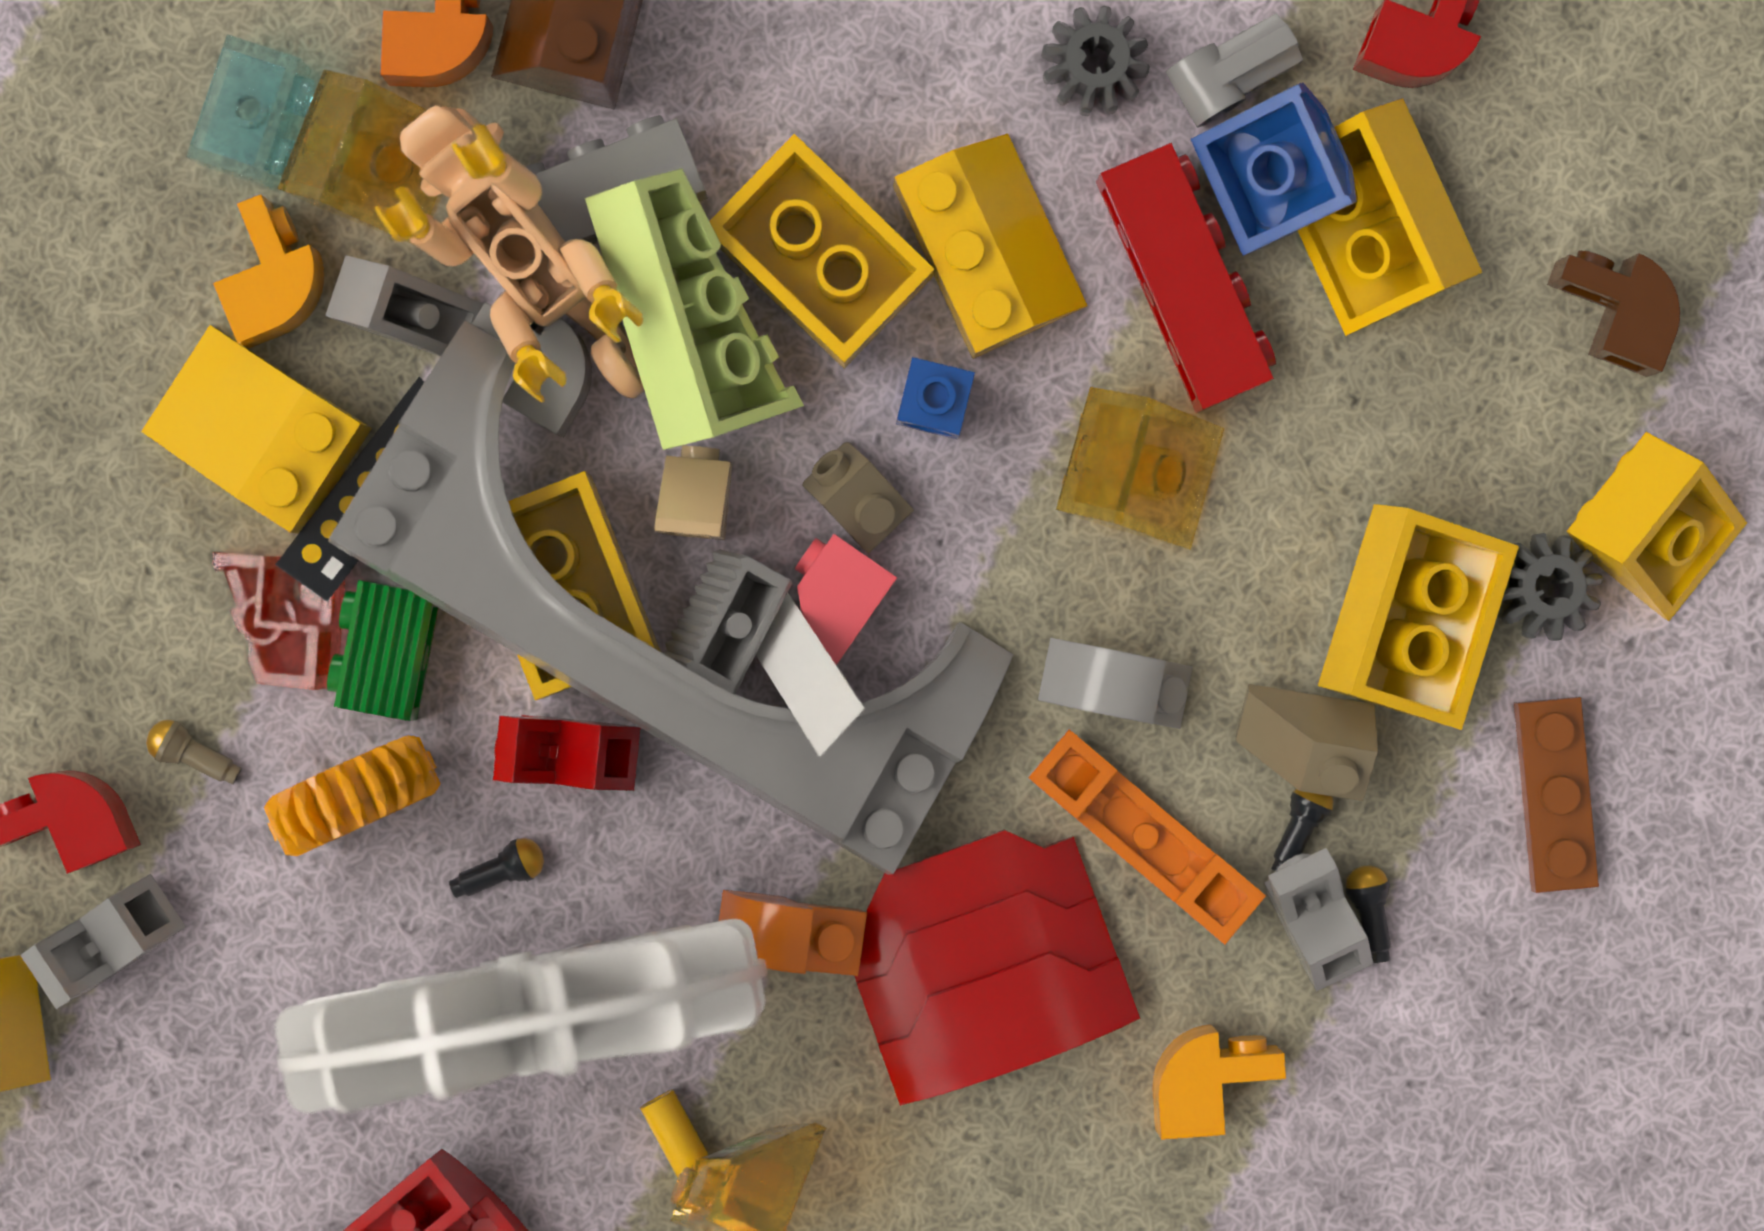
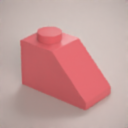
M833 534L827 544L815 538L796 565L795 570L804 575L797 586L801 612L837 665L897 577Z

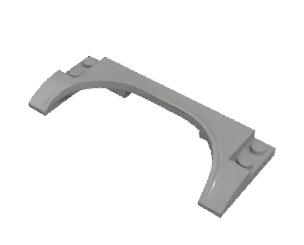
M464 321L402 417L398 428L332 532L328 542L888 875L894 874L956 762L963 760L1004 679L1013 654L963 623H957L944 647L923 670L898 688L880 697L862 702L861 704L865 709L819 757L789 708L757 703L709 682L581 604L564 590L538 562L513 518L504 490L499 461L498 436L500 412L504 393L516 363L510 359L502 342L469 322Z

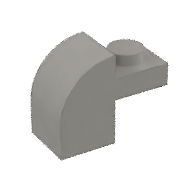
M485 302L472 324L500 340L491 323L490 310L492 305ZM560 317L550 326H546L541 335L534 331L538 325L537 323L533 322L531 328L541 345L540 351L565 372L566 384L561 387L551 377H548L540 389L545 401L538 402L513 380L503 397V403L554 434L564 438L589 394L592 382V364L588 349L581 336L569 323Z
M1050 638L1038 701L1180 729L1193 667Z
M1327 848L1312 855L1300 854L1285 861L1278 871L1268 875L1269 881L1265 882V887L1300 963L1316 991L1373 965L1368 937L1344 896L1338 867Z
M149 874L107 898L77 921L36 943L20 956L57 1010L81 994L89 992L160 946L186 926L153 876Z

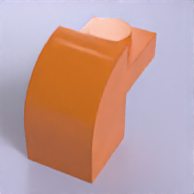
M435 0V12L383 10L381 76L389 86L439 87L452 84L470 74L485 57L493 35V25L486 14H469V8H479L480 0Z
M723 889L719 921L738 919L745 922L752 930L757 958L765 959L767 969L806 974V971L858 976L867 912L854 908L798 903L784 896Z

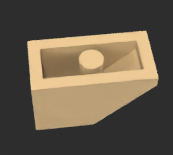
M682 445L681 457L666 455L654 531L663 535L725 540L732 463L729 461H719L720 449Z

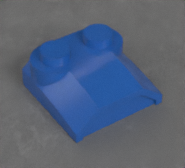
M1299 83L1191 138V142L1243 256L1277 240L1288 237L1294 232L1357 202L1353 168L1327 110L1304 83Z

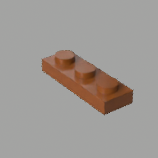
M1581 697L1515 702L1514 712L1531 891L1541 893L1599 887Z

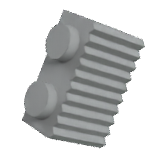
M719 549L712 552L714 561L706 563L708 572L700 574L702 583L694 586L696 595L689 597L691 606L683 608L685 617L677 620L679 629L671 631L673 640L665 642L667 651L663 652V654L709 682L736 694L793 582L749 556Z

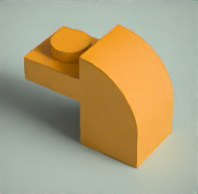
M261 194L237 203L261 264L213 283L237 343L247 348H252L282 336L300 326L316 308L324 285V267L320 252L311 245H306L292 251L290 245L299 242V238L288 211L284 206L275 209L273 203Z
M1211 1024L1195 1027L1179 1035L1162 1053L1153 1076L1155 1130L1161 1140L1226 1135L1222 1084L1286 1079L1284 1052L1276 1045H1267L1266 1037L1260 1035L1231 1037L1228 1039V1048L1220 1049L1219 1033Z

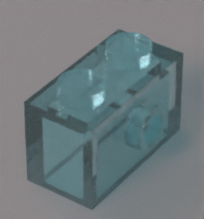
M227 34L186 157L201 167L272 190L276 176L284 178L289 172L294 158L296 143L290 140L289 136L296 115L305 117L314 98L316 82L309 79L311 68L301 58Z

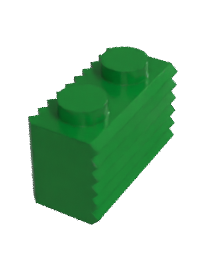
M358 580L356 592L346 591L339 616V628L349 630L344 655L336 653L333 655L327 677V691L336 693L334 707L404 721L417 720L439 607L407 588Z

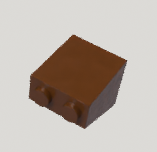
M511 0L491 77L615 110L643 0Z

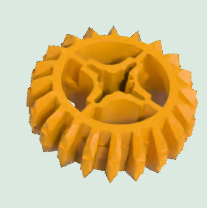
M410 735L401 737L273 795L264 806L270 821L267 825L274 840L279 841L285 855L297 857L435 794L441 785L434 770L437 766L430 751L425 750L420 737Z

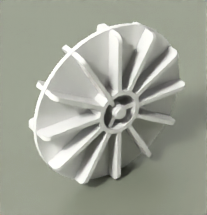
M738 919L722 920L697 926H676L608 942L600 940L590 941L532 956L531 951L498 957L497 960L481 962L480 967L380 983L375 988L309 1000L302 1005L285 1009L280 1013L275 1024L279 1055H277L279 1071L283 1072L287 1098L290 1104L297 1110L305 1113L334 1108L339 1112L358 1111L429 1092L437 1099L453 1097L514 1074L519 1076L550 1072L561 1076L577 1072V1061L676 1050L688 1046L693 1038L743 1030L752 1026L764 1009L765 996L761 978L768 974L765 959L757 958L751 928L745 922Z

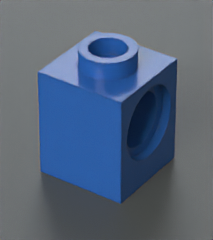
M912 357L896 425L957 440L960 436L975 372Z

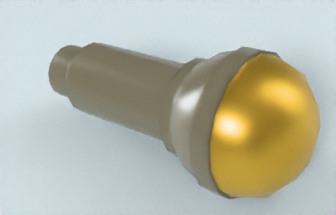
M159 721L148 733L146 740L148 752L160 763L179 764L182 762L219 782L226 781L232 785L242 770L241 767L233 764L232 759L193 740V736L178 721Z

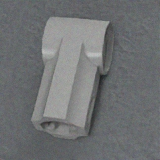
M1276 13L1219 46L1212 43L1191 53L1171 66L1166 71V74L1194 124L1199 128L1211 122L1210 117L1223 110L1227 113L1246 100L1245 95L1300 65L1303 58L1298 42L1290 27Z

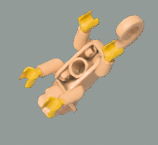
M433 106L426 110L401 132V151L421 168L419 175L423 178L421 190L427 196L435 197L444 194L450 198L446 204L448 217L441 223L431 215L425 214L408 187H399L395 190L401 200L398 204L386 209L380 205L375 206L376 213L392 238L398 242L409 240L419 249L446 266H458L467 261L473 254L479 258L505 289L492 304L490 318L510 359L516 363L513 370V379L538 402L545 401L540 389L548 377H551L561 387L566 384L567 378L565 372L540 351L541 345L531 325L535 322L540 326L548 327L564 314L583 327L597 340L591 346V355L606 380L623 396L627 398L638 397L644 392V388L626 330L622 327L620 321L627 316L639 327L643 323V314L617 291V283L597 248L583 239H573L566 242L563 240L538 205L542 197V187L537 176L511 155L502 152L499 144L503 138L504 131L498 123L493 122L485 126L480 124L470 113L460 108Z

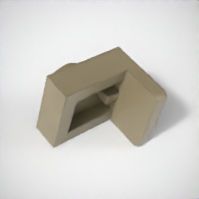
M845 442L837 450H832L823 455L814 465L812 474L802 484L868 554L914 511L876 467L849 442Z

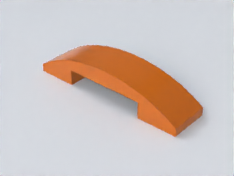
M1070 729L1028 777L1224 945L1266 897L1263 892L1218 854L1208 848Z

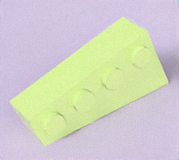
M683 169L635 180L585 198L604 262L617 283V291L643 314V323L639 327L627 316L622 320L663 450L713 438L804 406L794 385L785 388L773 365V362L779 356L768 334L758 336L742 304L749 300V297L739 278H733L725 272L716 254L721 243Z

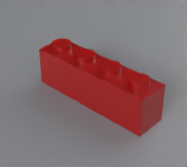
M1169 143L1100 173L1096 184L1196 414L1273 380L1274 378L1269 367L1276 365L1272 346L1263 330L1253 332L1244 311L1245 308L1251 306L1248 291L1239 273L1234 271L1228 274L1219 250L1226 247L1225 240L1214 215L1211 212L1203 215L1193 192L1200 189V183L1189 157L1186 154L1178 157L1172 143Z

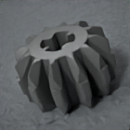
M1102 6L1100 8L1096 23H1091L1088 12L1083 7L1074 10L1073 24L1075 29L1064 22L1057 21L1052 28V33L1060 44H1045L1041 53V57L1048 62L1058 64L1044 72V83L1046 85H1054L1065 80L1067 84L1059 92L1056 101L1061 106H1064L1070 102L1075 93L1083 96L1079 106V112L1082 116L1090 115L1095 98L1097 97L1100 98L1102 108L1107 115L1114 114L1118 109L1116 93L1126 100L1133 101L1139 94V89L1130 78H1146L1150 69L1149 64L1133 58L1146 51L1148 47L1147 39L1140 37L1128 41L1125 39L1134 25V20L1129 16L1122 19L1116 28L1108 25L1112 15L1109 6ZM1089 48L1091 55L1095 53L1096 48L1105 51L1108 58L1104 66L1108 72L1102 74L1101 67H1097L1094 74L1085 70L1083 63L1086 59V54L1083 50Z
M1545 533L1532 535L1530 550L1521 543H1513L1519 546L1514 561L1518 566L1512 567L1509 577V588H1506L1502 601L1512 599L1514 604L1504 611L1501 619L1505 624H1513L1524 617L1522 636L1525 638H1536L1543 628L1549 641L1562 640L1564 623L1573 631H1582L1586 627L1585 618L1578 608L1598 610L1601 605L1600 600L1587 595L1586 590L1587 586L1602 584L1604 579L1602 574H1584L1582 571L1591 562L1593 554L1589 550H1581L1571 556L1573 539L1567 535L1559 536L1552 547ZM1553 573L1556 578L1551 583L1559 584V593L1557 597H1547L1541 601L1539 596L1544 594V591H1536L1537 578L1551 576Z

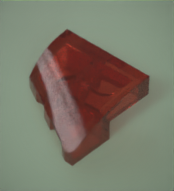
M222 551L212 552L215 572H224L236 607L229 611L236 630L244 635L248 643L249 652L247 659L256 684L309 690L327 689V677L331 660L335 653L340 654L342 629L339 628V616L344 598L345 580L328 602L298 582L299 604L293 594L296 579L275 565L281 556Z

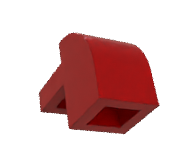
M1384 0L1373 15L1352 70L1385 83L1405 88L1423 87L1442 80L1464 62L1479 43L1480 35L1459 28L1458 24L1469 25L1480 0H1433L1428 15L1393 1Z
M499 715L498 733L494 747L493 781L519 784H557L591 790L634 791L641 728L545 716Z
M65 770L29 777L28 780L36 797V803H34L31 794L28 793L0 804V847L48 828L67 874L84 869L141 845L127 809L119 795L101 779L84 772Z

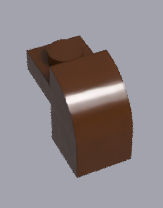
M1580 250L1576 256L1569 254L1556 261L1547 283L1548 286L1606 307L1588 355L1645 377L1663 372L1680 323L1678 294L1666 272L1653 260L1640 253L1623 260L1619 273L1612 271L1615 264L1612 260L1589 251Z

